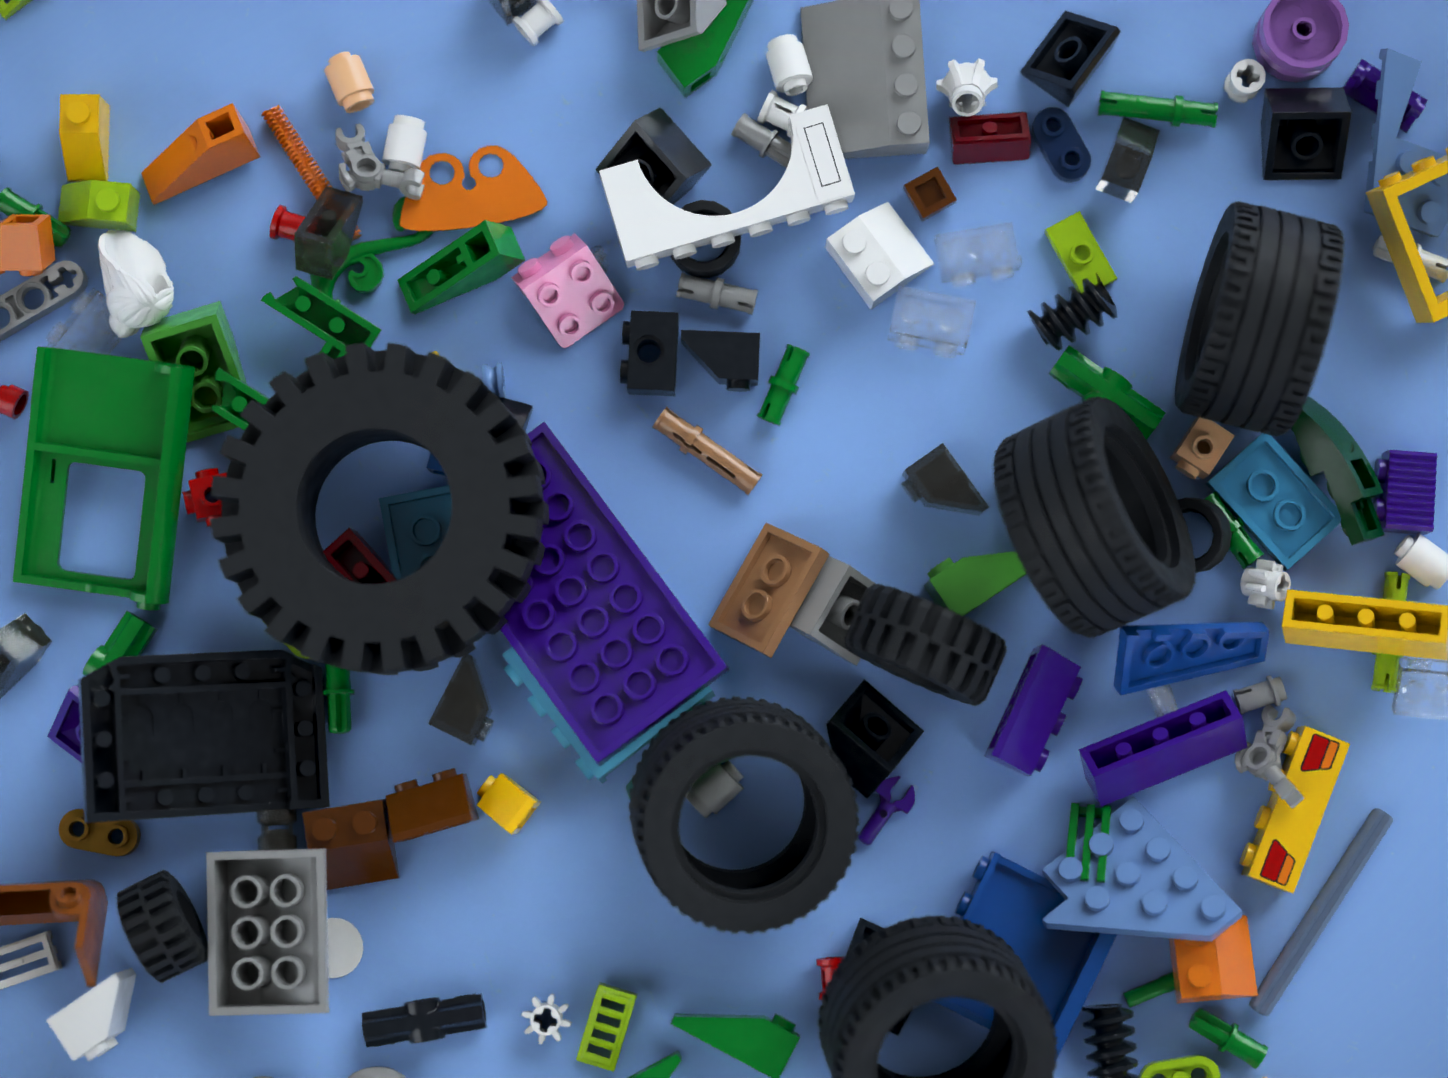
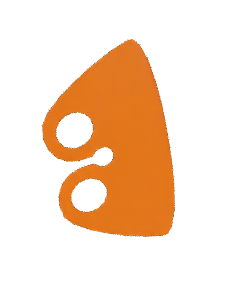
M485 146L473 153L469 162V171L476 185L471 190H467L462 186L465 174L461 162L453 155L437 153L428 156L422 161L420 170L425 172V176L422 181L424 190L421 199L414 200L405 197L401 211L400 226L414 231H444L475 227L484 220L501 223L534 214L547 205V200L526 168L516 157L502 147ZM494 154L502 159L503 170L498 176L487 177L480 172L478 165L484 155ZM439 161L450 163L454 169L453 179L444 185L435 183L430 177L432 165Z

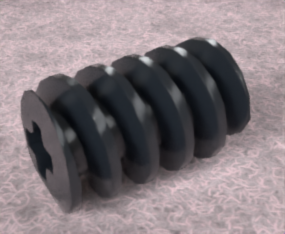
M1097 273L1098 284L1096 285L1087 278L1082 279L1084 290L1082 293L1073 286H1070L1068 288L1069 301H1066L1059 294L1055 295V309L1045 302L1041 303L1043 316L1039 317L1033 311H1027L1046 345L1050 344L1060 351L1062 349L1061 336H1064L1073 343L1076 341L1075 328H1078L1087 335L1090 333L1089 320L1099 327L1104 325L1103 312L1113 319L1117 318L1116 305Z
M1121 1004L1083 1006L1082 1011L1094 1014V1018L1084 1022L1083 1027L1095 1030V1035L1084 1039L1085 1044L1097 1047V1051L1086 1055V1060L1098 1063V1067L1088 1071L1087 1076L1093 1078H1139L1138 1075L1127 1072L1138 1065L1137 1059L1126 1056V1054L1137 1049L1136 1044L1124 1039L1135 1033L1133 1026L1123 1023L1134 1016L1133 1011L1121 1007Z

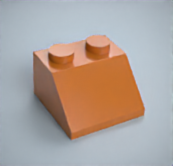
M1242 915L1238 921L1212 942L1168 938L1177 1004L1258 996L1246 915Z

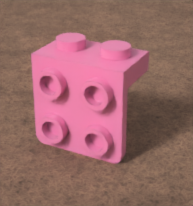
M575 233L571 236H563L557 239L550 246V251L538 259L532 258L527 260L518 268V273L511 277L518 289L536 310L556 342L563 348H567L620 312L624 307L623 299L587 244Z

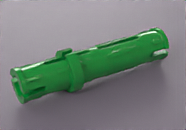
M1101 90L1098 115L1171 122V126L1177 127L1180 126V123L1210 126L1213 128L1216 126V112H1218V103L1188 101L1184 100V96L1175 95L1174 99L1105 92L1104 90Z

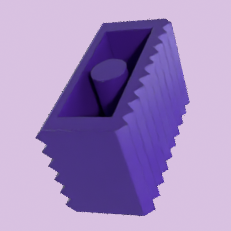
M1388 450L1382 453V459L1376 460L1374 472L1383 493L1380 494V498L1374 499L1373 506L1383 532L1420 533L1422 535L1433 532L1437 453Z

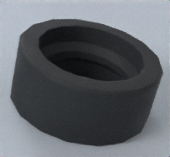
M699 200L686 204L681 208L694 214L706 216L732 214L728 208L715 201ZM741 235L735 236V242L727 245L723 253L714 260L702 262L696 261L691 257L674 259L673 255H671V259L680 270L692 276L710 278L721 275L734 264L739 255Z
M1198 498L1178 499L1182 514L1187 512L1199 513L1207 518L1212 526L1213 540L1211 547L1201 557L1194 558L1196 573L1210 570L1222 562L1230 548L1232 533L1229 520L1222 509L1209 500Z

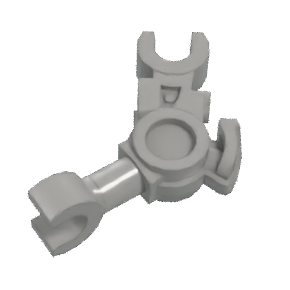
M360 123L355 124L356 136L353 138L344 136L341 128L336 129V145L343 151L341 155L345 162L339 164V180L347 192H351L355 188L362 191L380 189L383 184L398 188L404 196L410 199H421L424 190L422 181L425 172L415 168L407 169L404 173L387 170L386 164L380 163V160L373 154L369 141L365 142V129ZM346 164L350 169L349 171L346 170Z
M1267 705L1262 711V721L1264 723L1262 730H1257L1253 744L1247 742L1248 748L1236 752L1234 761L1236 769L1240 773L1248 770L1255 777L1269 781L1277 794L1293 809L1305 798L1281 771L1283 767L1280 754L1288 739L1285 732L1293 727L1296 715L1289 708H1284L1281 717L1275 720L1278 711L1272 705Z

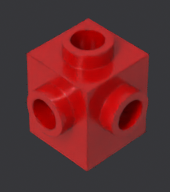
M218 468L205 469L195 472L196 479L188 480L190 490L182 492L187 515L195 513L197 523L206 521V526L211 527V518L222 517V501L218 500L211 503L205 499V496L211 493L213 477H226L227 472L219 474Z

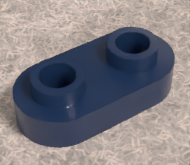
M1056 107L1043 109L1034 119L1032 136L1051 171L1063 182L1071 183L1082 179L1090 167L1091 156L1072 120L1062 109ZM1048 121H1055L1059 124L1060 129L1057 132H1051L1047 129L1046 123ZM1068 154L1075 155L1078 159V164L1075 166L1068 165L1065 162V156Z

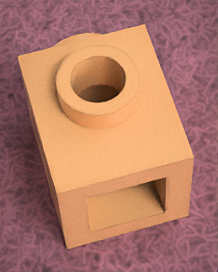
M1198 416L1170 459L1177 462L1175 468L1185 476L1194 480L1197 476L1204 479L1210 475L1235 435L1214 421Z

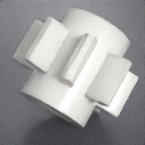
M1257 559L1256 568L1248 567L1245 569L1241 577L1240 586L1242 594L1249 597L1248 604L1273 610L1275 601L1282 602L1286 599L1287 589L1290 590L1291 581L1288 573L1282 572L1284 567L1282 564H1276L1275 561Z
M553 993L550 994L545 1003H541L536 996L533 997L532 1003L536 1009L533 1012L528 1010L522 1012V1016L530 1019L531 1023L524 1033L529 1034L535 1031L539 1034L538 1041L541 1045L545 1041L546 1036L551 1034L559 1042L562 1038L558 1028L560 1026L570 1027L572 1024L571 1021L563 1019V1012L567 1010L569 1005L563 1004L559 1007L554 1004L555 995ZM546 1008L552 1010L551 1017L557 1019V1023H552L548 1029L542 1028V1021L536 1019V1014H542Z

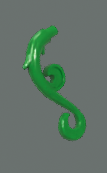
M406 196L397 201L392 212L394 227L400 232L405 230L400 226V217ZM418 231L407 236L365 241L347 247L334 255L322 267L319 273L314 268L309 269L311 285L333 299L334 285L339 276L348 267L362 264L364 266L362 273H355L353 270L349 271V283L357 292L365 294L373 292L381 285L384 277L383 265L375 255L414 246L431 237L435 231Z

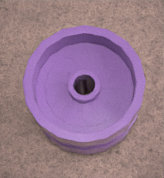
M1271 0L1254 27L1252 44L1256 59L1267 73L1279 80L1299 83L1314 79L1331 65L1347 41L1349 22L1345 8L1339 0Z

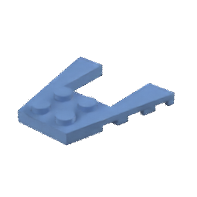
M1388 48L1381 49L1379 53V59L1382 60L1381 78L1376 83L1375 99H1378L1376 123L1372 124L1371 139L1374 140L1373 160L1369 161L1366 192L1380 186L1378 181L1388 174L1400 171L1402 176L1413 171L1411 164L1429 156H1434L1436 160L1445 156L1397 137L1422 61ZM1448 173L1397 197L1411 230L1431 237H1439L1448 223ZM1365 195L1364 212L1374 216L1367 195Z

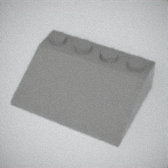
M836 0L802 7L800 9L802 42L813 76V81L806 90L807 110L828 104L844 159L926 154L930 140L920 1Z
M326 848L206 852L209 1016L329 1013Z

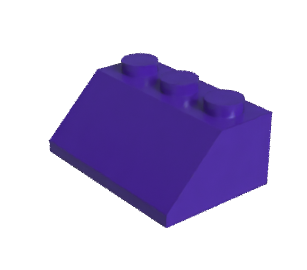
M1045 645L1034 648L984 756L1025 776H1032L1034 770L1041 772L1050 753L1049 750L1044 748L1050 734L1057 736L1065 721L1066 714L1061 712L1067 698L1071 700L1075 698L1083 681V678L1077 676L1081 667Z

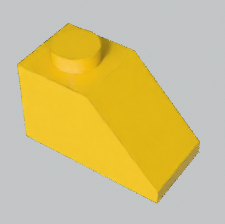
M60 94L59 135L67 180L69 182L88 180L108 181L110 106L100 94Z
M500 773L497 778L490 775L477 792L481 797L477 806L511 835L519 833L541 803L539 799L504 773Z

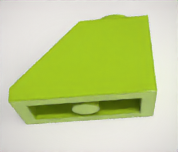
M88 180L65 184L61 188L58 220L68 226L136 232L140 193L130 183Z

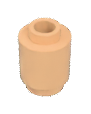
M341 52L332 56L328 60L329 65L326 66L324 72L338 105L343 106L346 113H354L373 104L374 98L372 94L374 88L360 56L351 55L350 52Z

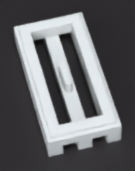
M51 930L0 947V956L42 942L44 947L43 950L0 964V973L47 957L49 963L48 965L0 981V990L63 968L61 961H58L56 955L58 951L56 945H53Z

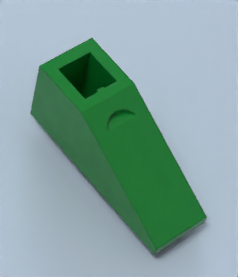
M727 0V5L702 34L662 46L657 51L659 64L685 98L717 75L753 0Z

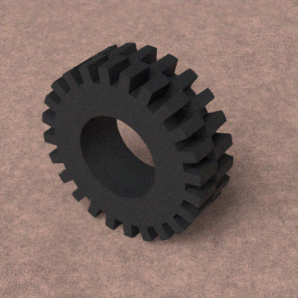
M364 343L345 346L346 356L332 359L323 352L305 359L308 370L296 378L284 371L270 381L269 384L276 393L264 405L251 400L240 414L250 423L241 439L239 440L228 435L220 453L231 460L226 477L214 476L211 488V495L222 501V517L211 518L212 536L225 544L227 557L218 560L221 570L226 579L238 583L243 594L237 600L245 611L250 615L261 618L268 626L265 631L272 638L280 643L294 647L301 652L300 655L308 659L356 672L398 675V672L408 670L420 672L439 667L438 662L449 657L461 658L475 650L474 643L486 633L495 635L508 622L503 616L510 610L515 601L520 603L524 601L531 589L527 580L534 564L541 565L544 557L545 546L540 541L543 525H549V506L543 500L542 485L546 484L542 467L535 459L531 448L532 442L510 410L481 380L469 371L464 372L456 368L448 359L438 354L429 352L427 356L419 355L406 345L387 343L386 351H374ZM381 441H402L418 445L435 456L442 466L450 486L452 510L446 536L433 557L424 566L407 577L384 584L352 582L338 572L328 561L317 535L315 515L321 487L331 470L345 456L363 446Z

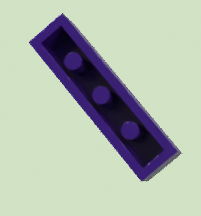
M1225 690L1079 749L1085 779L1100 807L1248 748L1243 717Z

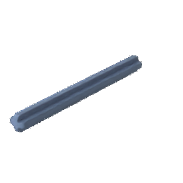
M1378 808L1373 809L1260 984L1257 989L1258 996L1251 998L1249 1006L1263 1016L1270 1015L1392 824L1393 818L1388 813Z

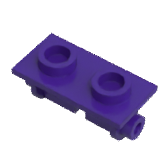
M1361 59L1343 87L1348 97L1377 114L1378 99H1375L1376 83L1381 78V70ZM1414 91L1411 92L1399 129L1406 133L1408 132L1415 119L1420 116L1426 107L1427 99Z

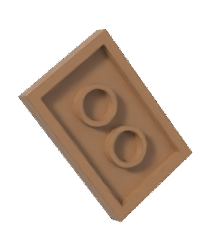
M765 523L708 625L716 631L772 658L826 562L829 553L819 546Z

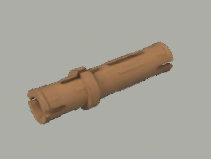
M668 407L662 411L652 428L680 446L679 450L685 455L689 452L715 472L732 482L747 495L750 494L763 475L703 434L702 431L704 429L699 425L693 427Z

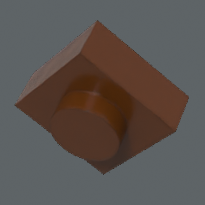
M938 166L903 186V190L922 222L952 206L957 201Z

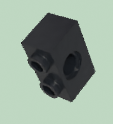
M631 310L630 321H623L622 345H629L628 360H621L620 383L627 384L628 394L675 396L679 329L678 313ZM645 345H655L660 350V356L656 361L647 363L638 357L639 350Z

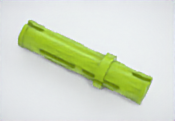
M1391 571L1385 572L1383 599L1406 601L1410 575L1406 573L1398 575V572ZM1372 653L1376 657L1371 690L1396 693L1399 659L1404 658V656Z

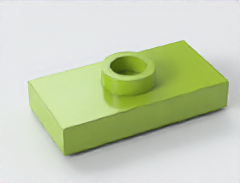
M1080 211L1045 229L1046 237L1076 290L1080 293L1084 292L1082 279L1087 278L1094 285L1098 284L1096 273L1105 287L1118 279Z

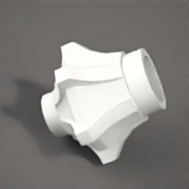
M980 58L974 63L966 62L962 64L953 59L948 62L950 70L944 79L936 80V90L948 97L950 101L949 107L953 108L961 116L968 117L979 113L982 107L986 106V96L998 87L997 78L990 77L984 69L985 61Z

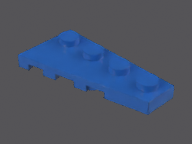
M1263 622L1122 626L1119 633L1114 687L1121 696L1264 662L1270 631Z

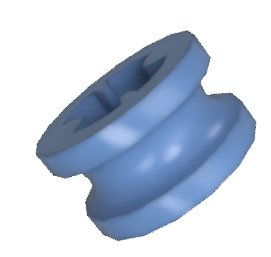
M497 363L494 368H490L487 364H482V382L492 393L497 394L500 398H505V380L502 363Z

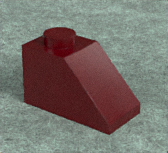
M348 528L323 550L324 555L332 566L352 582L384 584L397 580L381 557L357 531Z

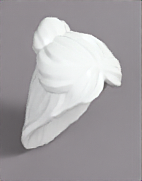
M108 230L98 239L100 267L107 296L106 303L111 314L108 322L112 331L119 338H127L136 334L140 328L159 323L169 313V310L173 307L172 302L174 300L173 281H170L167 275L166 265L161 254L151 244L130 231Z

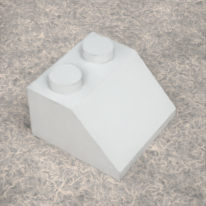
M889 202L857 216L826 240V250L871 310L934 265L931 258Z
M133 968L113 974L46 1020L72 1061L84 1056L90 1061L119 1044L115 1037L125 1031L136 979V973Z

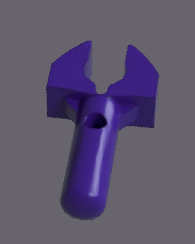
M900 776L885 779L875 790L880 796V805L858 834V839L863 844H872L894 812L903 811L908 814L914 806L915 792L913 785L908 788L901 800H895L893 803H890V791L901 778Z

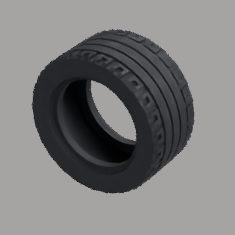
M1240 201L1231 203L1227 207L1206 256L1183 339L1175 385V405L1182 413L1200 416L1201 418L1216 422L1220 421L1224 424L1255 432L1260 431L1261 433L1273 436H1281L1291 430L1301 413L1314 382L1336 306L1344 258V238L1342 231L1336 225Z
M1091 397L1005 438L1000 443L995 452L993 463L994 485L1009 537L1032 584L1046 605L1065 626L1079 635L1096 637L1166 608L1175 602L1185 599L1189 595L1195 584L1196 566L1191 539L1179 502L1151 446L1132 419L1116 403L1107 398Z
M724 697L719 698V701L716 702L706 701L701 706L697 704L692 707L693 710L687 713L684 711L675 720H670L668 722L669 725L665 729H660L658 731L659 735L655 739H651L649 748L642 753L643 758L641 762L637 763V771L632 778L633 788H630L629 818L637 848L654 885L658 887L659 892L669 900L673 907H678L680 913L690 916L696 923L702 922L705 927L711 928L714 926L719 931L725 932L728 930L732 933L745 931L746 934H753V932L758 931L760 933L767 932V929L771 928L780 929L781 926L794 923V920L800 917L802 919L811 910L817 909V905L822 901H826L829 898L828 895L836 890L838 881L844 878L846 868L850 867L851 854L855 853L856 850L855 841L858 840L857 826H859V818L856 815L859 809L855 801L856 793L851 786L852 782L839 758L810 723H807L801 716L794 714L790 709H783L780 704L768 703L764 699L757 701L753 697H747L746 699H740L739 697L726 699ZM762 756L779 761L799 775L804 793V809L797 832L778 855L755 867L729 870L708 865L685 849L681 844L679 835L680 812L687 793L702 774L718 763L735 757Z
M939 915L910 918L897 922L873 933L848 953L849 955L834 970L831 981L825 987L826 992L822 996L823 1005L819 1009L820 1018L818 1019V1026L820 1028L819 1038L832 1078H1053V1071L1057 1064L1055 1060L1058 1055L1055 1047L1057 1045L1056 1030L1051 1021L1050 1013L1029 973L1011 946L1007 945L1003 938L996 937L992 930L985 929L983 925L973 924L967 919L962 920L958 917ZM962 997L980 1001L994 1009L992 1025L982 1045L969 1059L947 1072L932 1076L912 1077L894 1073L877 1063L881 1045L890 1029L901 1017L924 1003L941 998Z

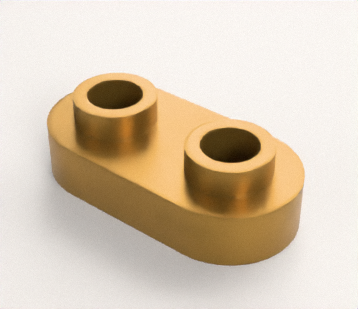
M84 809L69 811L63 816L59 824L60 838L67 846L110 856H125L132 853L138 847L141 839L140 829L135 821L85 823ZM77 821L83 823L85 827L84 833L79 837L73 833V825ZM115 829H120L124 835L122 842L119 844L114 843L111 838L112 832Z

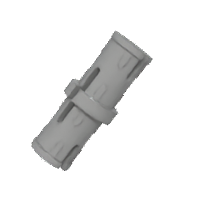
M682 272L676 297L708 303L712 309L718 310V307L721 306L752 315L758 290L724 283L725 279L718 277L716 281Z

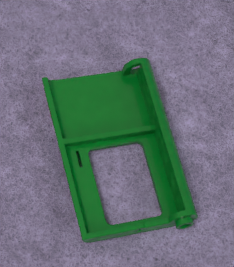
M37 346L13 582L127 597L132 601H136V607L143 610L157 611L160 610L161 604L169 603L195 367L64 348ZM77 462L136 470L145 475L136 570L132 579L64 570L60 566L69 468L72 463Z

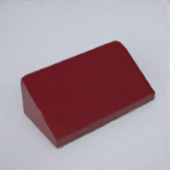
M1027 112L949 117L953 164L1029 159L1031 136Z

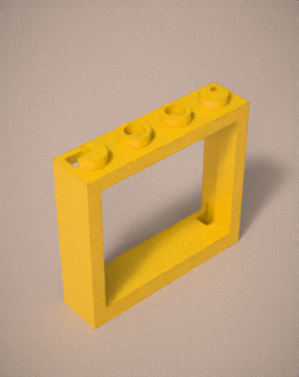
M1448 147L1445 148L1447 155L1436 160L1434 156L1418 160L1411 164L1413 171L1402 176L1400 171L1388 174L1378 181L1380 186L1365 192L1416 323H1434L1447 317L1448 291L1438 296L1435 295L1397 197L1447 174Z

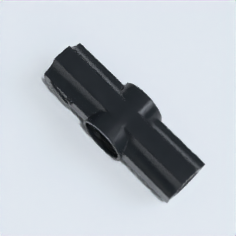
M482 993L456 996L442 1000L439 997L405 1002L404 1006L362 1013V1029L366 1047H377L403 1041L421 1043L445 1038L447 1034L487 1028L486 1010Z

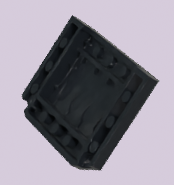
M284 650L123 656L78 680L85 823L330 807L322 667L309 664Z

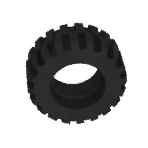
M874 584L865 590L844 637L846 649L861 659L932 692L974 706L986 700L1007 651L1004 639H1001L999 635L975 623L973 620L924 598L922 599L911 593L900 591L890 586L886 587L882 584Z

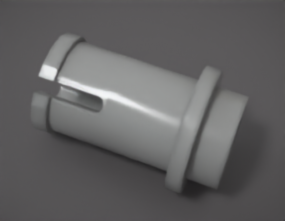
M1269 675L1266 676L1267 681L1239 690H1233L1240 714L1242 715L1245 712L1273 703L1276 707L1280 706V701L1287 699L1281 678H1272Z

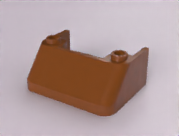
M91 879L0 884V926L78 922L74 948L87 986H96L108 907V899L103 885Z

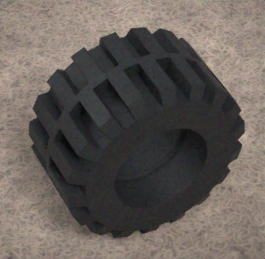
M162 870L118 892L117 908L125 934L137 958L153 978L163 983L208 960V942L197 912L181 884L169 872Z

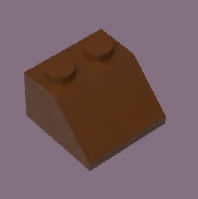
M455 768L432 774L434 782L418 786L417 779L394 785L395 793L386 796L393 843L408 841L479 820L467 774L457 775Z
M386 799L302 812L307 849L326 848L327 890L400 878L395 844L391 836Z

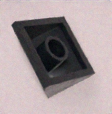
M1064 11L1020 72L1024 77L1069 108L1113 48L1121 31L1116 26Z

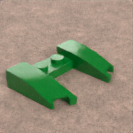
M297 276L293 278L297 287L277 299L269 292L261 300L326 341L320 353L323 352L332 359L346 356L345 346L364 343L371 348L382 329ZM218 368L215 372V380L224 381L222 406L212 405V411L245 431L250 423L240 415L251 400L264 405L270 398Z

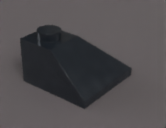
M865 679L826 724L831 749L844 766L852 782L851 786L865 798H868L891 774L924 732Z

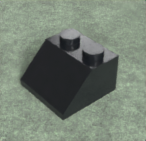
M1343 87L1265 88L1261 117L1263 180L1342 178L1352 113Z
M660 107L636 119L595 170L599 173L600 170L638 160L645 178L653 189L666 201L674 205L695 186L712 164Z

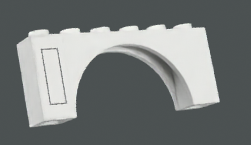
M828 104L789 115L788 126L791 136V156L784 175L764 199L737 213L706 216L694 214L674 206L653 189L645 178L638 160L600 170L601 183L627 268L636 266L637 271L657 266L659 264L658 259L673 255L674 259H683L696 254L697 247L711 244L712 248H720L734 243V237L749 233L750 237H758L773 231L772 225L787 221L788 226H795L811 219L810 214L825 210L826 215H832L847 210L849 208L847 203L853 202L855 192Z

